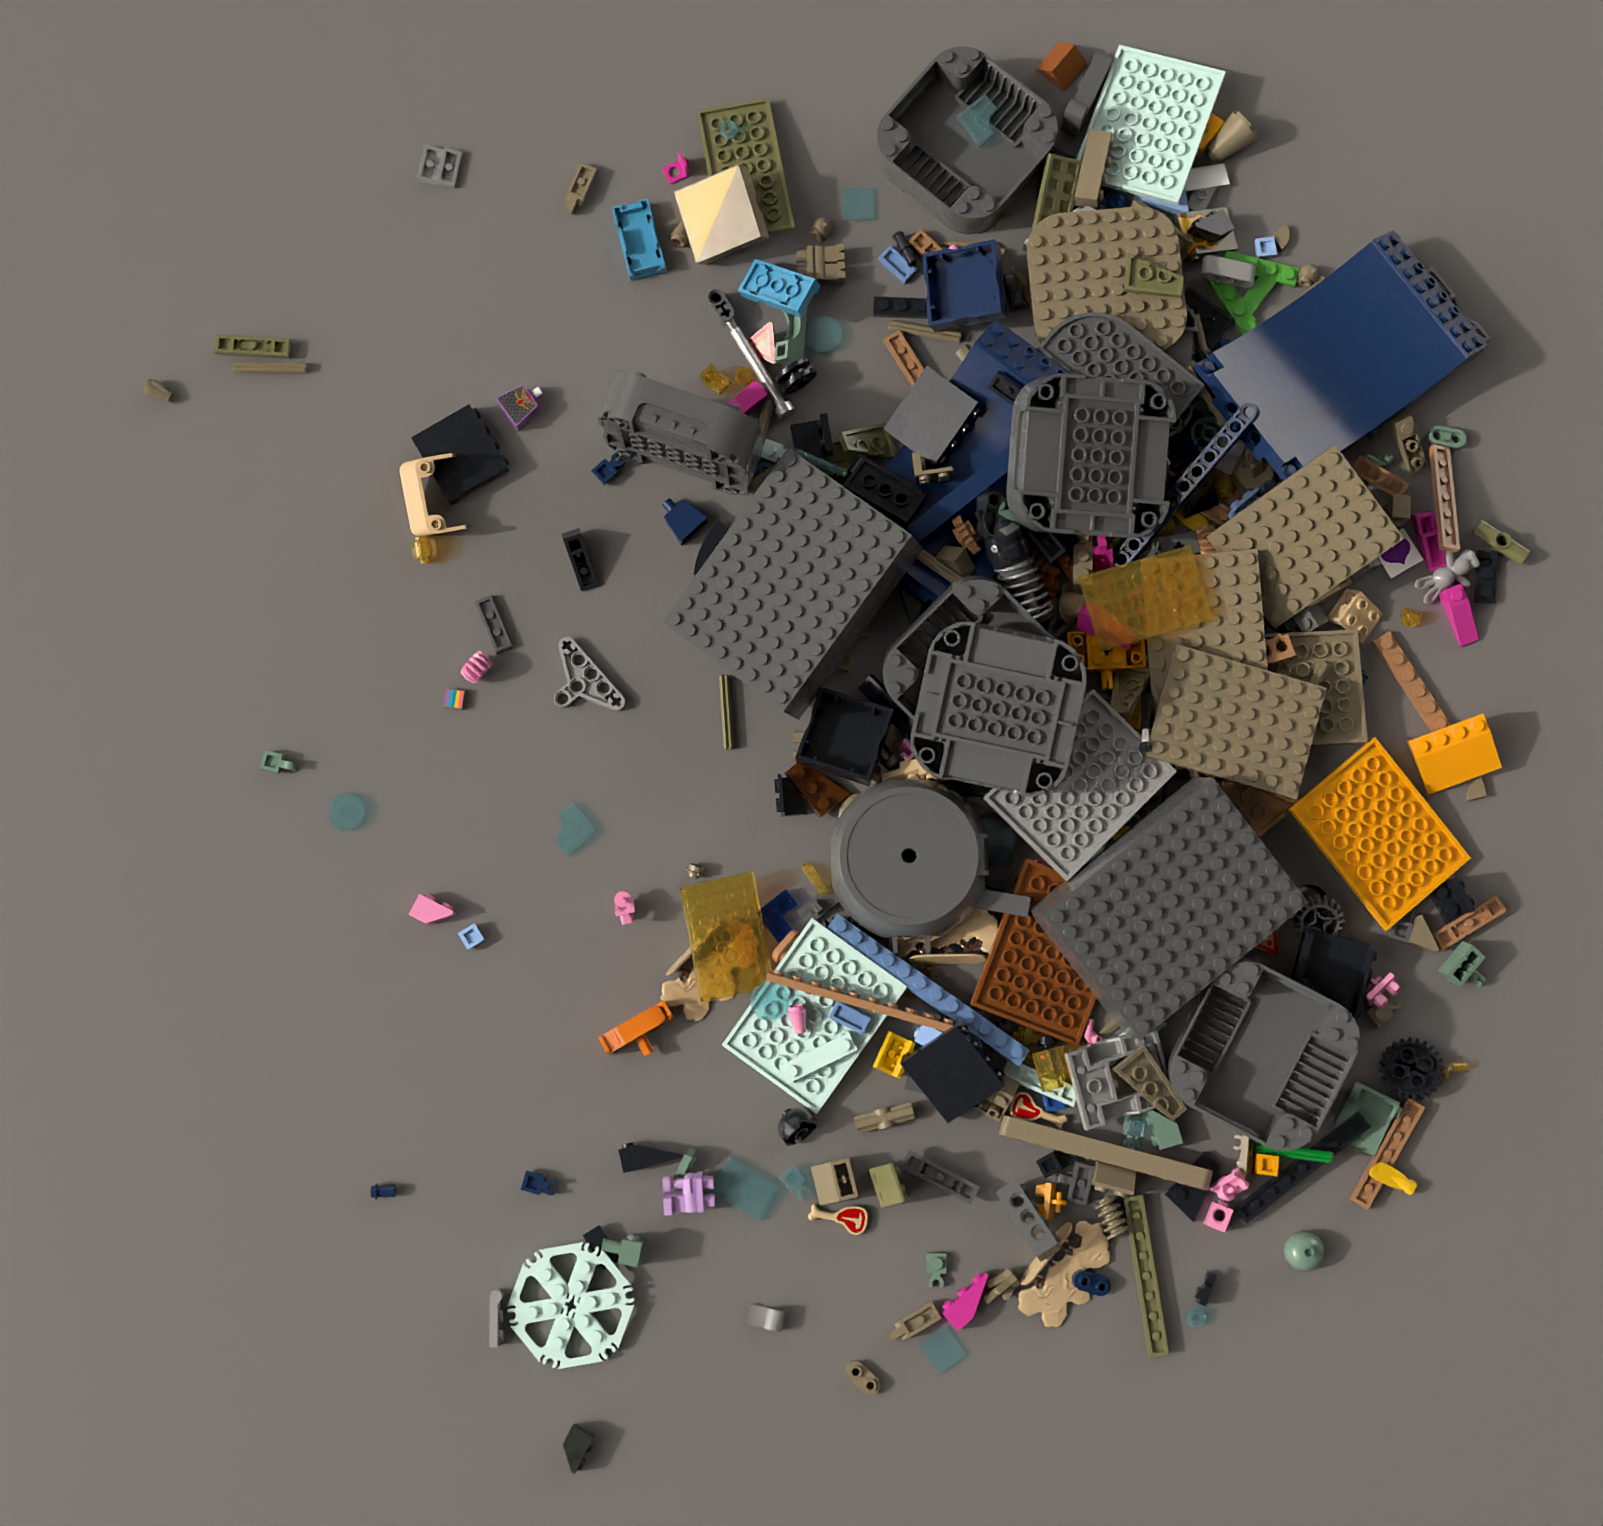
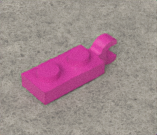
M1097 536L1098 546L1093 547L1094 577L1114 576L1112 545H1107L1105 537Z

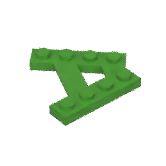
M1226 251L1224 258L1256 266L1255 279L1257 280L1254 282L1253 287L1242 298L1234 285L1211 280L1206 281L1227 314L1234 318L1233 323L1242 336L1259 325L1252 314L1275 284L1291 288L1295 287L1299 268Z

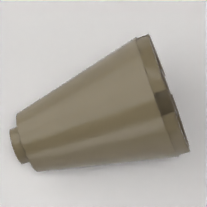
M1234 110L1207 147L1208 152L1206 154L1213 162L1215 160L1220 162L1257 141L1259 135L1256 130L1252 132L1251 123L1240 112Z

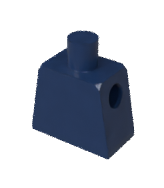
M669 498L662 504L668 512L664 516V521L681 546L708 522L704 514L685 500H681L676 505Z

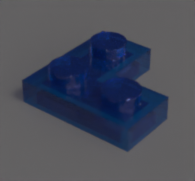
M785 889L755 913L776 941L780 943L793 930L783 916L798 904Z

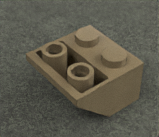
M1006 1076L1005 1087L972 1108L999 1122L1014 1098L1020 1082Z
M849 1157L811 1166L820 1205L858 1197Z
M1098 1161L1095 1162V1171L1091 1183L1095 1185V1190L1108 1193L1109 1189L1114 1190V1195L1125 1198L1128 1197V1194L1134 1195L1136 1171Z

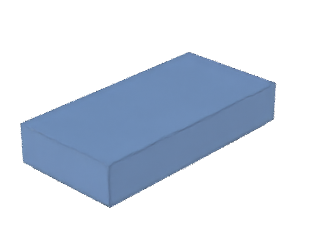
M891 245L878 257V261L904 285L918 270L915 267H908L904 257Z
M836 1001L829 1015L830 1019L861 1035H864L873 1018L839 1001Z

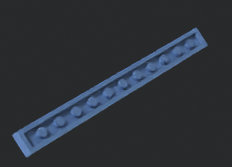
M839 914L835 916L827 927L829 931L905 984L908 990L947 1018L954 1020L955 1023L957 1019L965 1023L969 1027L971 1035L1016 1067L1020 1066L1030 1051Z

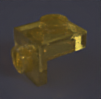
M709 364L699 376L704 386L719 396L733 383L730 378L717 371L712 364Z

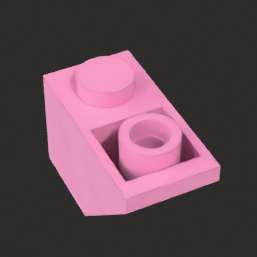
M426 893L425 896L419 894L408 915L430 925L455 917L456 912L452 911L453 907L445 902L440 905L435 902V897Z

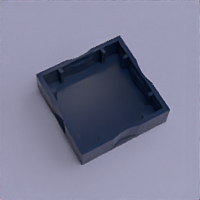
M995 239L969 244L958 249H944L922 254L924 280L927 285L928 326L934 332L992 322L995 319H1007L1001 246Z

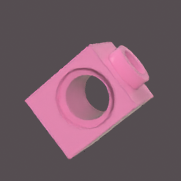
M1220 1200L1217 1203L1212 1202L1203 1224L1225 1232L1233 1210L1228 1208L1229 1204ZM1217 1210H1222L1224 1214L1223 1219L1217 1221L1214 1217Z

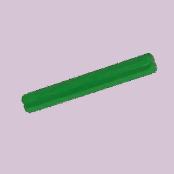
M1260 1143L1255 1145L1256 1154L1327 1163L1333 1162L1334 1159L1333 1152L1305 1148L1282 1151L1268 1148Z

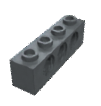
M1015 1179L996 1192L999 1200L1040 1262L1060 1250L1058 1245L1060 1239L1054 1231L1051 1233L1047 1228L1050 1224L1044 1215L1040 1217L1037 1210L1039 1208L1033 1199L1030 1201L1026 1196L1029 1192L1023 1183L1019 1185ZM1017 1201H1024L1022 1206H1015ZM1027 1217H1034V1220L1032 1222H1025ZM1038 1233H1045L1043 1238H1035Z

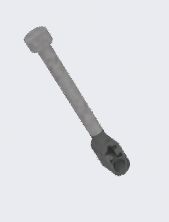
M711 290L708 294L710 309L719 323L728 328L776 406L774 412L777 417L783 419L794 412L795 408L790 401H785L735 320L733 307L721 290ZM715 297H719L721 301L719 303L712 302V299ZM723 308H724L725 314H726V315H729V317L723 316V311H722Z

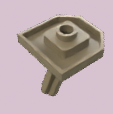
M1246 448L1231 475L1244 489L1254 490L1256 487L1260 489L1263 483L1273 478L1274 469L1265 458L1258 461L1252 452Z

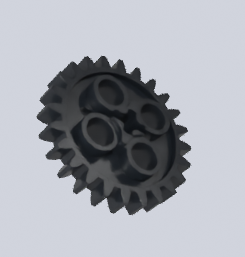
M1409 1037L1407 1043L1401 1038L1399 1045L1394 1041L1392 1043L1393 1048L1388 1046L1386 1048L1388 1053L1382 1054L1385 1060H1380L1379 1064L1384 1067L1380 1068L1379 1072L1384 1073V1075L1380 1079L1387 1080L1384 1087L1391 1086L1390 1093L1397 1091V1098L1402 1094L1404 1095V1101L1409 1096H1411L1413 1102L1417 1096L1422 1101L1424 1094L1430 1097V1090L1436 1092L1438 1090L1436 1086L1442 1084L1438 1079H1443L1444 1077L1442 1073H1439L1445 1069V1067L1439 1066L1443 1059L1436 1058L1439 1052H1432L1433 1045L1429 1048L1426 1047L1427 1041H1424L1421 1045L1419 1044V1038L1412 1042L1411 1037ZM1402 1053H1409L1412 1059L1405 1060ZM1420 1062H1427L1430 1068L1428 1070L1423 1069L1420 1066ZM1410 1066L1414 1067L1413 1073L1409 1072ZM1394 1069L1401 1070L1403 1077H1397L1394 1074ZM1413 1078L1420 1080V1087L1413 1085Z

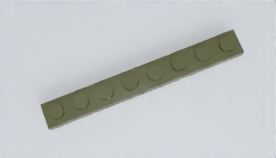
M1143 1195L1122 1197L1126 1222L1129 1227V1241L1148 1357L1169 1355Z

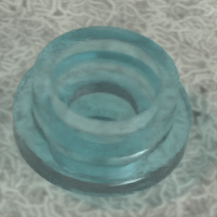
M731 120L724 121L719 129L721 136L726 139L734 138L738 133L736 123Z
M1197 1307L1190 1308L1185 1315L1187 1324L1194 1328L1202 1326L1206 1318L1203 1310ZM1194 1314L1199 1315L1198 1321H1193L1192 1316Z

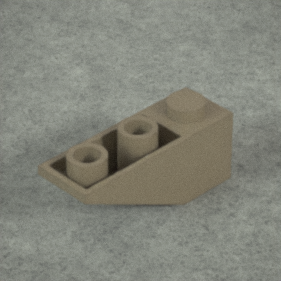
M1403 412L1396 415L1387 422V426L1410 475H1413L1428 468L1413 417Z

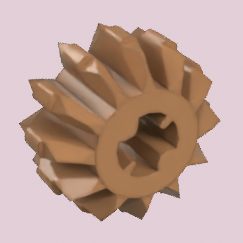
M1203 525L1196 529L1200 554L1218 553L1206 538L1208 534L1215 530L1213 525Z

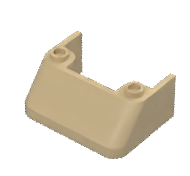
M455 453L407 461L400 467L410 528L416 536L421 537L469 528V525L447 528L442 516H428L421 478L429 477L434 473V461L454 458Z

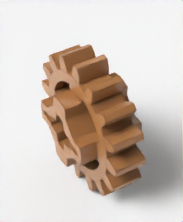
M961 515L953 518L952 522L955 529L952 531L962 547L968 548L974 555L981 551L982 548L978 542L981 539L976 536L977 530L970 520L965 522Z

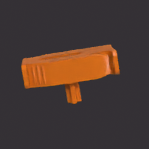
M663 1000L598 1037L607 1055H611L636 1041L645 1057L654 1052L646 1034L672 1020L673 1015Z

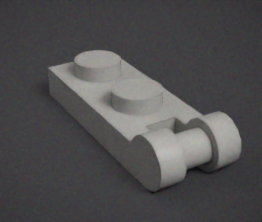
M496 1289L490 1294L489 1347H498L500 1342H503V1330H500V1322H503L504 1311L500 1310V1301L504 1298V1292L501 1289Z

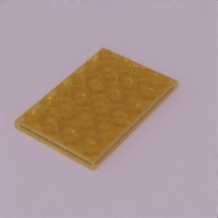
M1191 545L1078 578L1100 652L1213 619Z
M749 871L679 886L701 1002L762 989L767 982V974L772 972L754 872Z

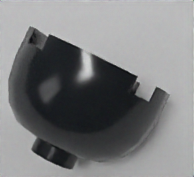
M789 1108L782 1113L779 1121V1135L785 1145L797 1144L795 1140L801 1137L803 1141L813 1133L817 1127L815 1123H818V1121L809 1111L803 1108Z

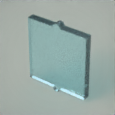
M859 186L856 188H843V220H856L857 222H860V220H874L873 188H860Z
M947 1326L935 1334L931 1333V1337L919 1344L939 1374L950 1366L954 1367L957 1361L966 1356Z

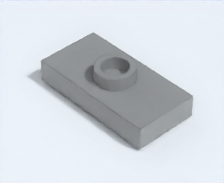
M1217 186L1194 190L1188 202V210H1205Z

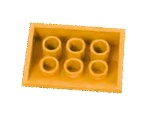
M1483 713L1407 741L1427 795L1502 768L1491 731Z

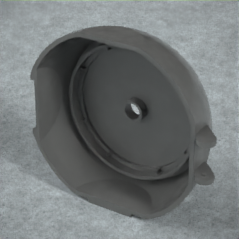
M924 779L890 780L868 788L845 808L837 820L831 835L832 886L837 899L844 910L860 926L880 937L893 938V953L895 955H898V950H900L898 937H925V953L931 954L930 937L943 936L964 923L977 909L974 907L985 889V879L989 878L988 834H984L983 820L975 808L962 795L936 781ZM911 849L915 851L917 857L913 863H905L903 861L902 854L905 850Z

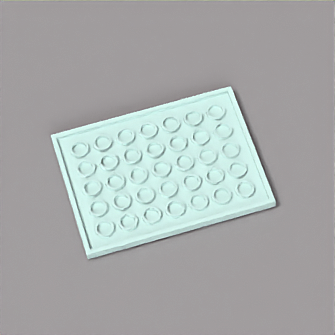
M1119 45L1076 160L1083 161L1089 129L1112 132V139L1115 140L1113 151L1109 153L1111 157L1110 167L1106 168L1105 171L1107 173L1106 185L1102 186L1178 206L1226 71Z
M813 918L808 922L775 969L784 972L786 977L792 978V975L804 978L803 981L811 983V980L822 983V987L828 989L830 986L841 988V992L846 994L849 991L860 994V998L867 999L868 996L879 999L878 1003L885 1005L887 1002L895 1004L907 988L905 984ZM767 981L725 1039L722 1046L817 1114L887 1015L847 1004L873 1017L864 1035H861L829 1018L836 1000ZM804 1004V1008H806L805 1033L795 1034L787 1013L789 1011L788 1006ZM850 1032L858 1050L789 1084L786 1083L779 1068L780 1065Z

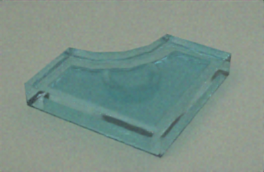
M986 94L982 95L956 116L957 121L978 147L993 136L990 128V119L997 110Z
M573 802L558 813L561 820V831L555 842L565 855L568 856L597 833V831Z

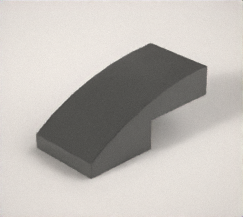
M1417 905L1390 928L1388 937L1408 943L1414 925L1412 923L1417 911Z

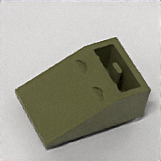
M888 1162L869 1169L881 1207L905 1202L904 1197L907 1196L904 1184H899L898 1177H901L896 1164L893 1165L892 1162Z

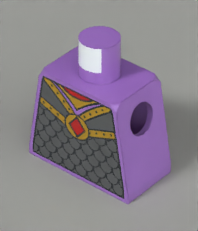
M521 385L496 397V400L516 429L520 431L540 411L536 401L544 395L538 386L528 392Z

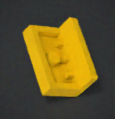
M888 1031L873 1067L900 1079L905 1073V1069L900 1064L901 1058L907 1052L910 1054L914 1052L915 1042Z

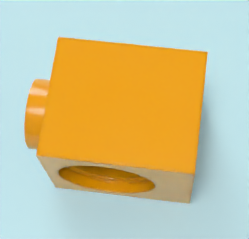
M1255 1154L1253 1173L1277 1176L1279 1156Z

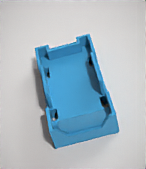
M648 198L639 200L636 203L612 207L630 280L634 281L667 272ZM647 216L651 218L649 224H648ZM620 223H622L623 230L618 226ZM656 250L660 252V258H657ZM628 257L631 258L632 265H628Z
M755 259L737 291L745 299L757 303L762 301L766 306L804 318L810 300L814 294H817L821 286L814 278Z

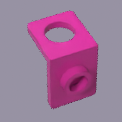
M680 151L677 152L678 161L662 168L669 184L689 176V162L686 157L683 158ZM677 168L680 173L677 177H671L669 170Z

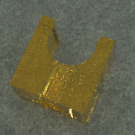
M1076 1042L1032 1054L1042 1092L1064 1087V1082L1072 1084L1064 1053L1077 1050Z

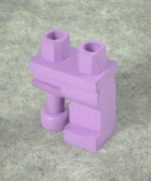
M703 1172L688 1173L684 1178L671 1180L670 1176H663L664 1216L678 1212L693 1213L698 1211L700 1213L704 1212V1208L715 1207V1195L704 1194V1189H714V1176H703ZM672 1188H683V1191L671 1190Z

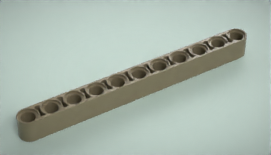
M1003 1115L999 1135L1202 1190H1209L1213 1171L1005 1115Z

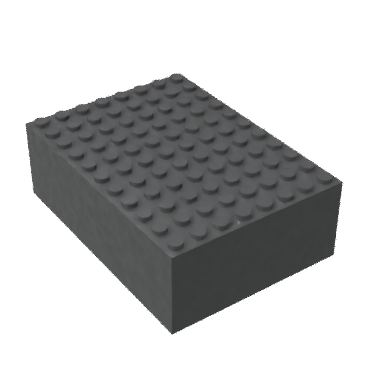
M787 448L662 622L773 705L799 720L817 696L820 687H823L924 548L907 531L797 453Z
M1192 777L1082 866L1067 882L1061 883L1028 911L1122 1032L1142 1040L1309 902L1214 778Z

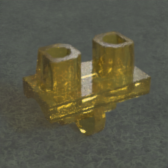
M1020 1026L1018 1033L1013 1032L1012 1038L1027 1048L1029 1043L1036 1045L1039 1035L1033 1032L1031 1028ZM1029 1051L1023 1061L1032 1062L1034 1052Z

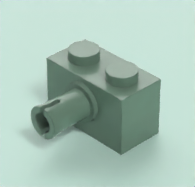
M1462 941L1437 971L1450 983L1461 987L1467 979H1470L1476 987H1479L1483 984L1479 980L1485 982L1486 978L1476 968L1486 957L1473 945Z
M629 1235L627 1238L622 1239L621 1242L604 1238L601 1251L617 1253L619 1256L618 1264L638 1267L641 1263L645 1241L640 1240L641 1237L636 1235Z

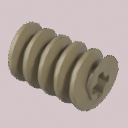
M1111 1195L1094 1201L1099 1203L1095 1209L1102 1210L1098 1217L1105 1218L1101 1225H1108L1104 1233H1111L1107 1240L1125 1234V1231L1129 1229L1128 1226H1122L1126 1219L1119 1218L1123 1211L1116 1210L1120 1203H1113L1117 1199V1195Z

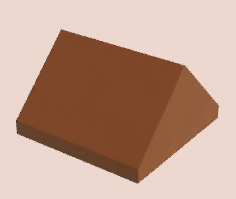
M1058 42L1038 65L1036 71L1065 92L1086 67L1087 62L1075 44Z

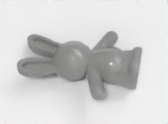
M1466 549L1455 559L1453 552L1445 551L1447 567L1438 568L1432 575L1422 577L1415 582V588L1424 589L1434 584L1424 596L1423 601L1425 604H1432L1441 591L1449 588L1455 580L1466 588L1471 586V582L1462 575L1480 566V562L1473 551Z

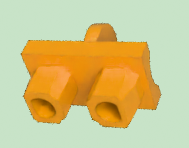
M1055 1183L1036 1185V1196L1044 1197V1204H1037L1039 1208L1037 1212L1040 1216L1044 1215L1046 1219H1053L1054 1212H1060L1061 1205H1067V1201L1061 1200L1062 1192H1056Z

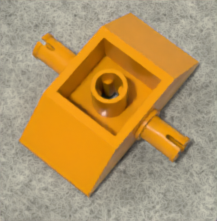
M1144 629L1131 630L1137 636V640L1128 650L1084 632H1067V644L1081 657L1086 673H1101V690H1106L1107 684L1108 690H1112L1113 672L1146 668ZM1103 648L1109 651L1107 655H1105V652H1101Z

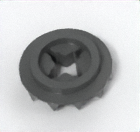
M1158 540L1151 542L1143 551L1140 561L1158 558L1162 550V543Z

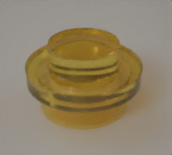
M740 367L735 371L734 380L737 384L745 386L752 381L753 375L749 368Z

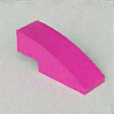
M755 380L732 398L726 406L729 404L739 407L740 412L748 416L753 412L754 408L768 399V395L758 381Z
M1427 510L1412 514L1413 527L1428 570L1434 571L1441 567H1447L1445 551L1439 550L1434 511Z

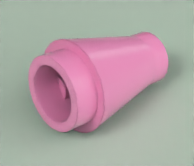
M804 1004L788 1006L789 1011L787 1013L795 1034L805 1033L806 1008H804Z

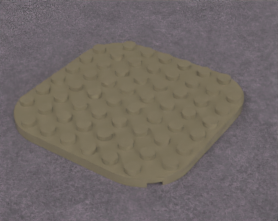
M1126 207L1057 213L1041 220L1032 230L1027 244L1033 321L1039 343L1041 344L1047 335L1064 320L1082 313L1098 312L1110 314L1124 320L1163 352L1171 348L1183 334L1187 322L1184 284L1181 298L1123 292L1128 253L1142 261L1146 260L1151 265L1160 269L1164 268L1183 277L1178 234L1169 218L1153 208Z

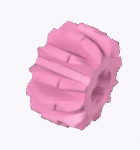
M478 651L463 666L461 674L471 683H477L492 666V660L485 653Z

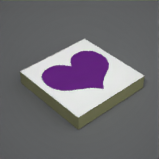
M1404 528L1399 530L1404 539L1378 556L1382 563L1381 567L1389 580L1423 561Z

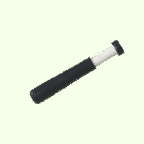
M1148 691L1144 692L1141 698L1142 742L1139 748L1142 752H1149L1151 750L1149 739L1152 723L1153 696Z

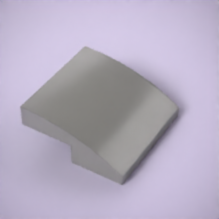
M425 144L416 181L454 188L462 152L447 147L441 149Z

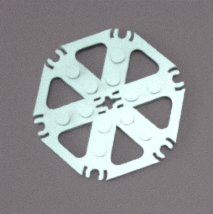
M584 1242L539 1249L543 1257L536 1251L534 1255L537 1257V1261L532 1262L528 1258L526 1263L531 1267L529 1268L525 1262L522 1265L508 1306L515 1305L516 1307H511L507 1310L508 1312H515L516 1318L510 1319L509 1323H519L511 1325V1328L539 1362L542 1355H545L543 1358L544 1365L549 1358L554 1361L552 1368H555L558 1365V1361H560L558 1369L602 1362L604 1359L601 1358L599 1353H601L603 1358L607 1359L609 1356L605 1350L610 1348L615 1352L617 1350L615 1345L618 1348L620 1346L635 1305H627V1303H632L635 1298H628L626 1296V1292L633 1291V1287L624 1288L626 1285H631V1282L605 1251H601L599 1256L596 1255L599 1252L598 1246L594 1252L589 1251V1243L582 1250ZM566 1253H574L577 1256V1261L568 1284L550 1263L552 1256ZM604 1264L617 1281L616 1286L587 1292L596 1265ZM534 1276L551 1298L522 1302L520 1294L526 1278ZM575 1295L574 1305H576V1308H572L567 1315L569 1309L566 1302H570ZM619 1308L622 1316L615 1334L609 1335L591 1312ZM555 1319L546 1345L543 1347L537 1346L525 1331V1326L532 1322ZM574 1326L592 1347L590 1355L568 1358L565 1355Z

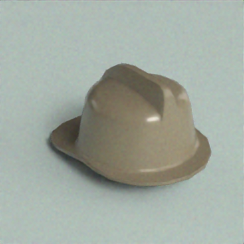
M1066 582L1063 585L1058 606L1059 614L1067 624H1075L1078 621V612L1087 603L1083 592H1072L1071 582Z

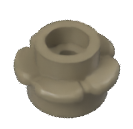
M690 863L689 868H686L689 871L688 875L690 877L699 879L700 876H704L705 868L698 864Z

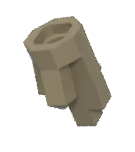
M1006 1268L1002 1273L986 1281L985 1286L993 1288L983 1297V1302L989 1304L1001 1293H1003V1300H1009L1014 1289L1021 1283Z

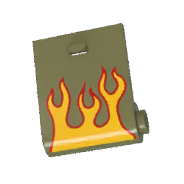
M1227 207L1183 212L1173 217L1175 226L1194 240L1184 259L1185 261L1195 263L1204 254L1235 251L1238 249L1233 231L1214 243L1189 235L1187 232L1192 227L1191 223L1200 217L1202 220L1205 219L1206 215L1214 210L1219 212L1224 209L1230 219Z

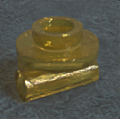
M1402 608L1400 613L1401 623L1407 627H1415L1420 623L1422 613Z

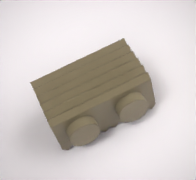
M1393 495L1384 505L1385 508L1383 510L1397 529H1400L1410 519L1411 496Z

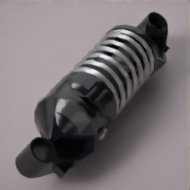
M997 491L980 493L977 497V511L975 512L978 519L976 536L984 543L986 558L989 563H992L994 571L999 572L997 579L1003 581L1001 584L1014 598L1019 597V603L1048 631L1056 612L1053 605L1050 604L1051 600L1047 599L1037 602L1047 596V591L1034 594V592L1042 589L1045 584L1037 582L1041 575L1036 574L1038 566H1033L1032 563L1035 560L1032 553V542L1026 537L1023 527L1019 522L1009 520L998 513L999 507L1002 504L1000 493Z

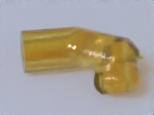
M1450 1062L1443 1066L1445 1069L1440 1073L1444 1075L1443 1079H1450V1072L1467 1071V1062Z

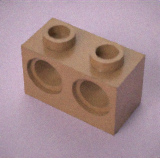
M1281 633L1271 636L1270 640L1265 641L1267 667L1291 661L1296 656L1288 634L1283 636ZM1276 645H1283L1285 651H1278Z

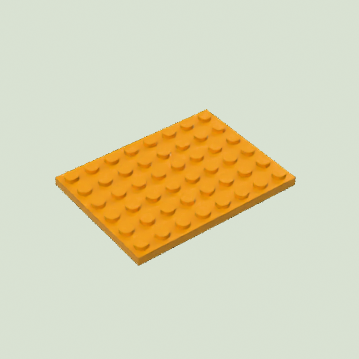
M1376 737L1371 738L1288 808L1384 931L1390 929L1471 859Z

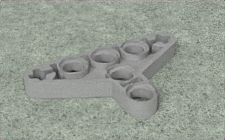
M562 638L559 641L558 647L567 684L556 692L554 696L556 705L560 708H567L580 697L616 712L623 710L626 702L622 694L572 638ZM565 642L568 644L572 643L570 646L574 653L571 658L568 657V655H571V652L568 649L563 650ZM576 656H584L585 662L582 665H576L574 663ZM590 669H594L597 671V677L589 679L587 678V672ZM575 682H581L583 688L581 691L576 692L572 689V685ZM606 683L610 686L607 693L599 691L601 684ZM613 691L616 692L613 694V696L617 700L621 699V705L619 707L617 705L612 706L614 702L609 696L613 693ZM566 694L568 696L567 703L560 704L558 702L559 695Z

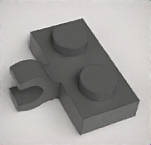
M1075 1162L1072 1177L1057 1174L1056 1181L1069 1184L1067 1201L1082 1205L1087 1204L1095 1171L1094 1166Z

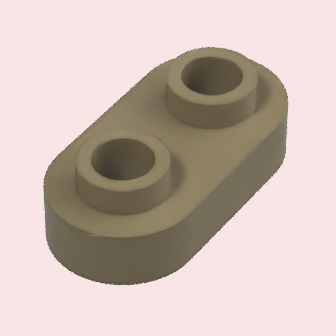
M852 1361L847 1365L846 1376L864 1394L872 1396L878 1393L880 1381L865 1365L859 1361ZM854 1368L859 1369L860 1372L858 1375L852 1374V1370ZM868 1382L874 1383V1387L872 1389L867 1388L866 1385Z

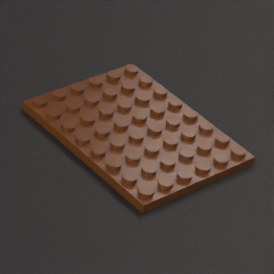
M1025 858L1011 894L1031 897L1030 909L1065 880L1054 869ZM1029 911L1027 917L1004 913L970 1005L1078 1046L1096 997Z

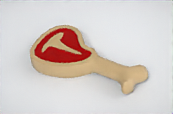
M1018 1092L1012 1099L1009 1107L1010 1115L1013 1118L1024 1121H1034L1042 1118L1055 1123L1058 1130H1062L1063 1124L1068 1121L1066 1115L1056 1116L1035 1105L1032 1097L1026 1092Z
M813 1204L811 1206L812 1211L808 1214L810 1221L817 1218L833 1220L836 1223L842 1224L853 1235L862 1234L866 1229L868 1221L867 1211L861 1206H847L837 1212H828L818 1209L816 1204Z

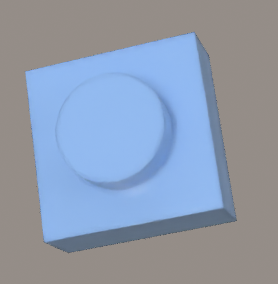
M1274 236L1255 239L1257 258L1276 257L1277 251Z
M475 923L458 933L467 950L485 941Z

